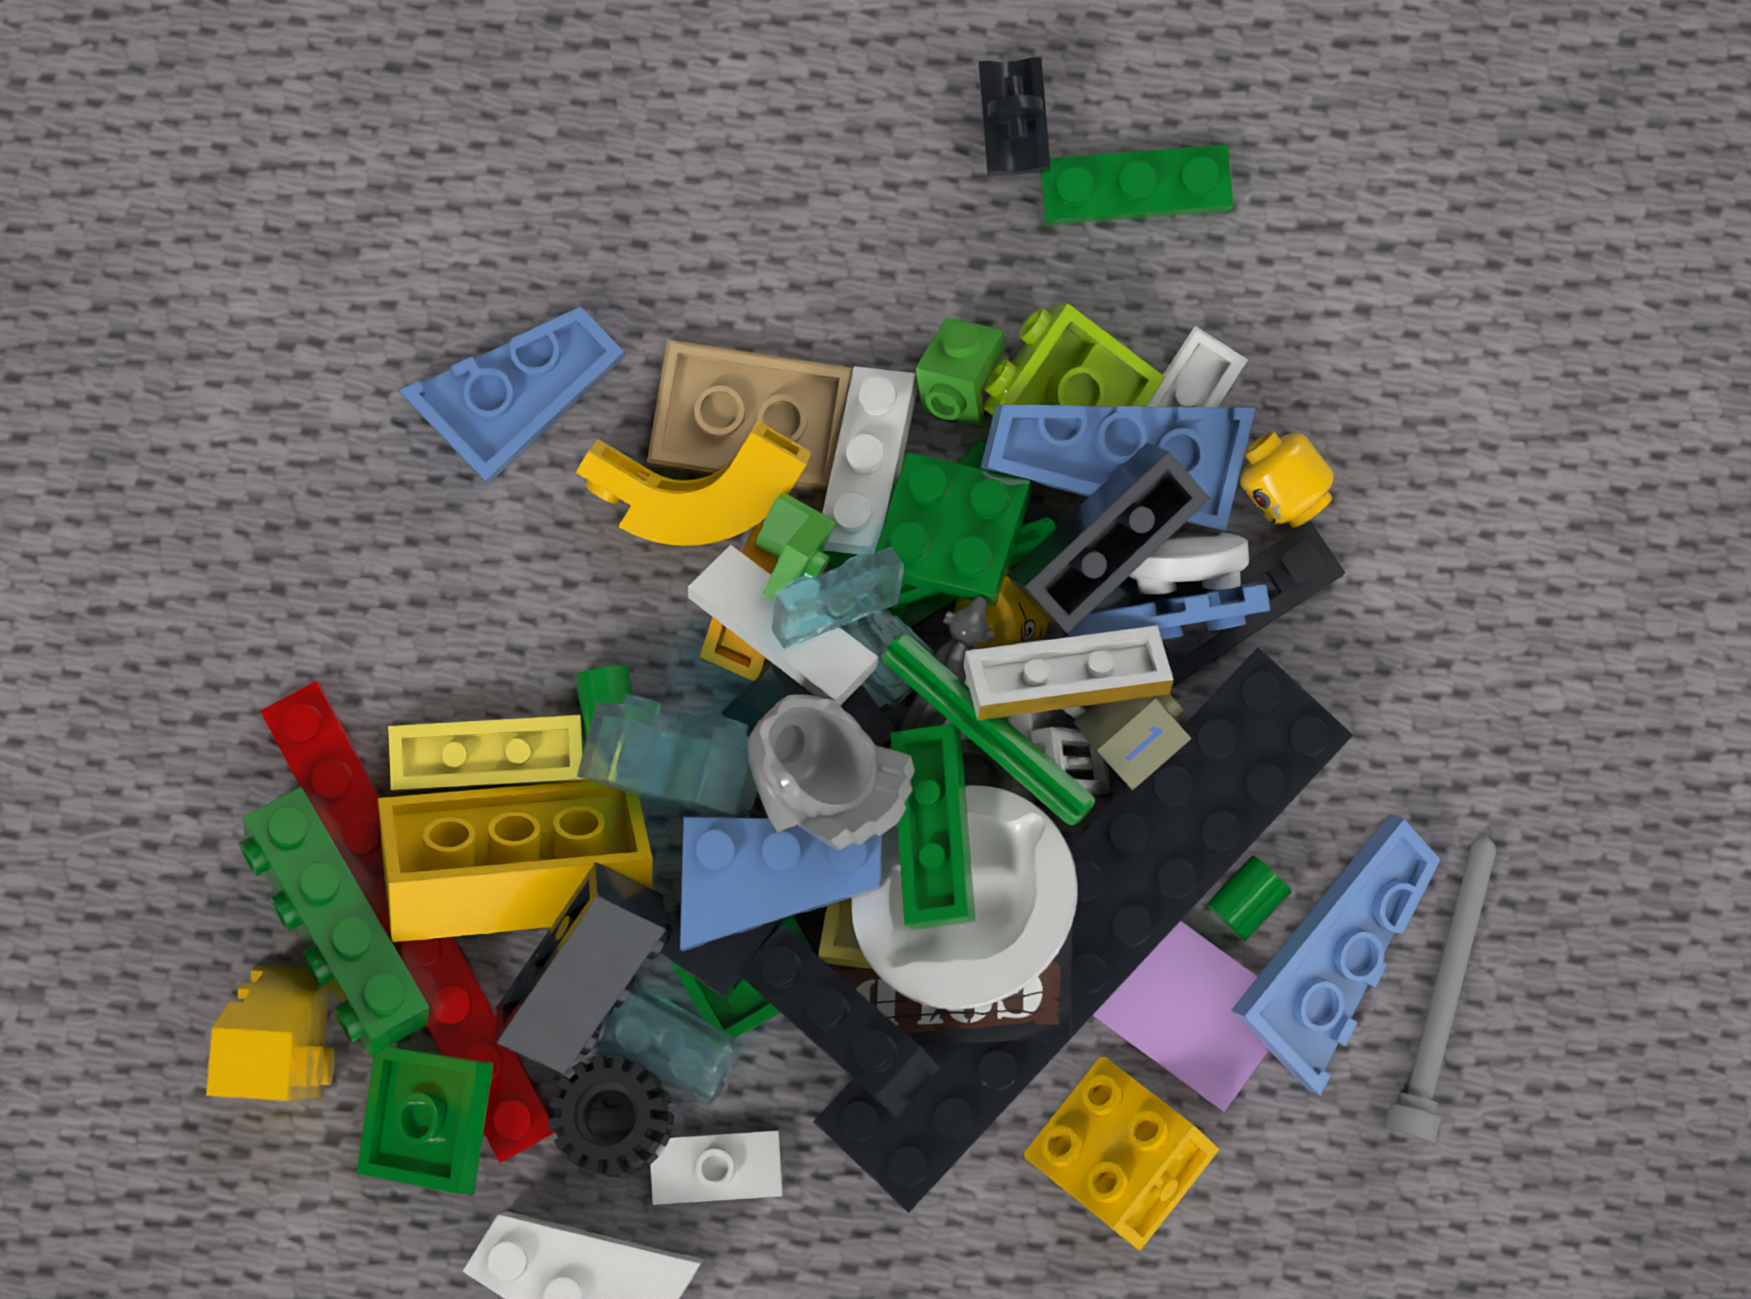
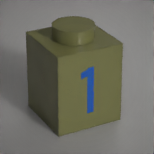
M1170 694L1094 704L1073 721L1095 750L1132 790L1192 739L1175 720L1184 710Z

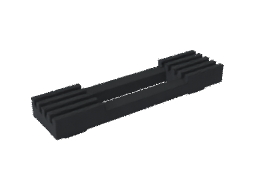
M1308 521L1249 560V564L1245 569L1240 571L1241 585L1250 584L1264 574L1270 577L1272 584L1279 591L1277 596L1269 600L1270 611L1246 615L1245 625L1225 629L1178 661H1176L1162 640L1173 676L1171 689L1346 573L1311 521Z

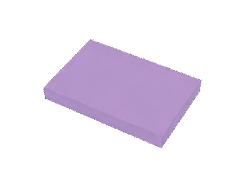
M1182 921L1176 925L1093 1015V1017L1222 1112H1225L1269 1051L1231 1011L1256 980L1257 976Z

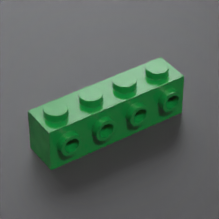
M302 787L244 816L245 839L238 842L240 850L254 875L257 877L264 873L276 894L270 897V901L284 928L287 931L296 928L307 949L301 952L313 979L319 987L328 983L339 1005L334 1007L333 1010L347 1038L351 1042L360 1039L369 1057L427 1026L429 1013L427 1002Z

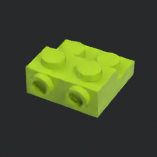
M1069 303L1051 304L1047 311L1042 307L1037 308L1021 327L1018 337L1025 344L1014 361L1011 363L1009 360L1003 359L994 368L983 387L990 394L983 408L993 416L997 405L1146 407L1165 379V376Z

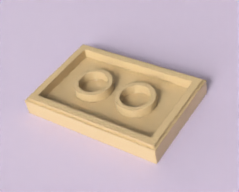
M667 339L647 464L648 466L712 475L721 470L734 458L758 419L812 452L805 469L793 488L827 493L853 368Z

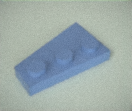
M578 307L511 338V342L477 358L469 357L452 365V369L422 383L417 381L399 391L488 485L626 356L624 351L582 307Z
M1242 584L1230 589H1214L1091 611L1068 634L1062 631L1063 638L1158 626L1161 639L1164 640L1183 636L1181 625L1206 621L1208 631L1241 626L1246 624V614L1270 611L1266 584Z
M684 817L680 950L685 951L704 945L706 942L761 927L766 923L881 889L882 835L874 834L861 845L853 842L842 850H838L814 837L798 825L777 833L769 819Z

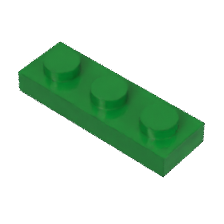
M1228 144L1050 158V172L1040 173L1045 226L1231 211L1233 208Z
M952 723L892 732V750L910 755L915 771L909 782L912 792L904 802L907 809L897 823L904 925L911 930L976 922L961 730Z

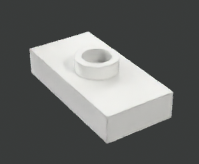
M779 1130L672 1137L669 1139L666 1147L662 1145L658 1147L655 1153L659 1157L650 1164L653 1205L783 1196Z

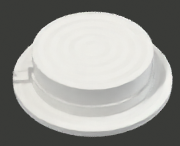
M965 786L976 922L911 930L904 925L897 824L882 834L881 889L852 897L853 926L860 948L868 963L889 986L922 1005L925 1004L939 1009H967L985 1006L1013 995L1027 986L1046 969L1062 947L1072 925L1077 902V877L1072 854L1064 837L1050 818L1037 806L1025 798L1003 789L988 786Z

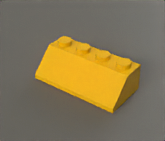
M634 776L378 798L385 891L392 942L551 928L595 862L652 889L653 858Z

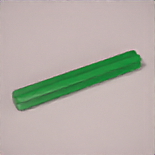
M899 634L890 642L881 658L883 663L1067 824H1077L1092 809L1095 799L1086 789L1003 717L977 720L969 687L911 636Z

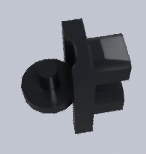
M1031 57L1010 62L979 61L978 70L987 177L1050 172L1051 164L1042 57Z

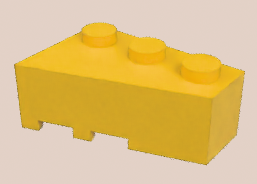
M254 965L251 969L250 980L252 982H242L238 988V999H244V1001H229L212 1026L206 1096L284 1101L321 1098L322 1085L330 1086L332 1083L335 1065L334 1047L325 1046L329 999L328 983L319 987L308 968Z

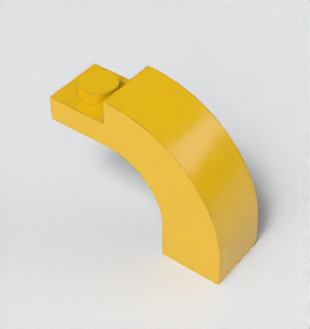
M757 419L734 458L721 470L701 479L674 480L663 477L599 439L591 446L576 473L587 479L585 486L599 498L617 504L621 499L631 505L618 526L619 528L653 542L693 546L716 543L732 538L764 520L768 516L775 499L781 493L789 494L805 469L812 452Z

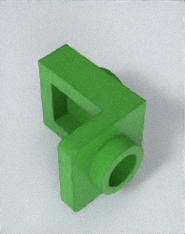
M948 317L945 318L915 368L922 410L925 413L945 420L979 425L985 414L981 391L1006 349L1004 330Z
M781 493L775 499L756 539V545L760 549L779 559L763 593L786 606L801 586L811 591L820 579L830 560V557L824 554L823 551L837 524L835 521L786 493Z

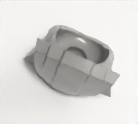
M788 695L777 702L759 720L750 734L748 742V760L753 778L768 818L777 833L798 825L829 846L842 850L853 842L861 845L874 834L881 836L898 823L907 809L904 802L912 792L909 782L915 772L911 756L875 746L871 737L861 729L857 721L833 700L812 695Z

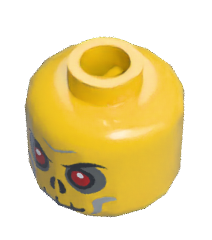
M1273 430L1261 436L1245 450L1244 455L1249 462L1241 471L1239 484L1264 518L1271 524L1277 525L1288 522L1292 528L1298 527L1317 515L1332 500V496L1328 491L1334 481V473L1309 439L1303 434L1295 432L1279 438Z

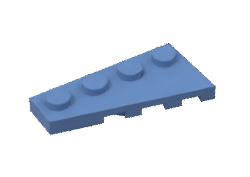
M997 405L981 468L1090 497L1146 443H1150L1168 450L1211 498L1185 523L1214 531H1226L1256 408Z
M1388 815L1231 1009L1233 1014L1307 1090L1320 1096L1331 1076L1325 1072V1069L1338 1043L1346 1046L1358 1023L1351 1018L1367 986L1376 988L1387 964L1383 963L1384 953L1394 933H1404L1441 860L1403 818Z

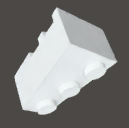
M505 1211L497 1215L462 1272L505 1299H680L704 1259Z

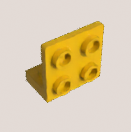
M1100 1057L1025 1150L1024 1157L1132 1246L1141 1251L1220 1149L1191 1122L1106 1057Z

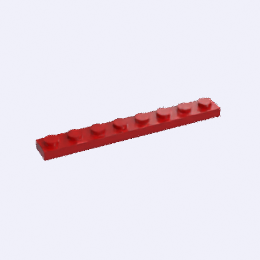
M314 681L262 709L260 712L299 786L302 787L391 940L378 798H381L323 687L318 681ZM456 937L392 942L429 1006L427 1028L441 1054L493 1063L483 1133L499 1163L505 1162L554 1135L556 1132L549 1129L548 1118L552 1117L518 1053L496 1043V1012Z

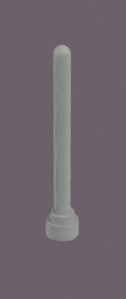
M1478 838L1471 845L1407 1094L1400 1093L1398 1104L1390 1105L1384 1128L1396 1134L1430 1143L1436 1142L1441 1117L1436 1115L1438 1103L1432 1100L1496 855V846L1488 838Z

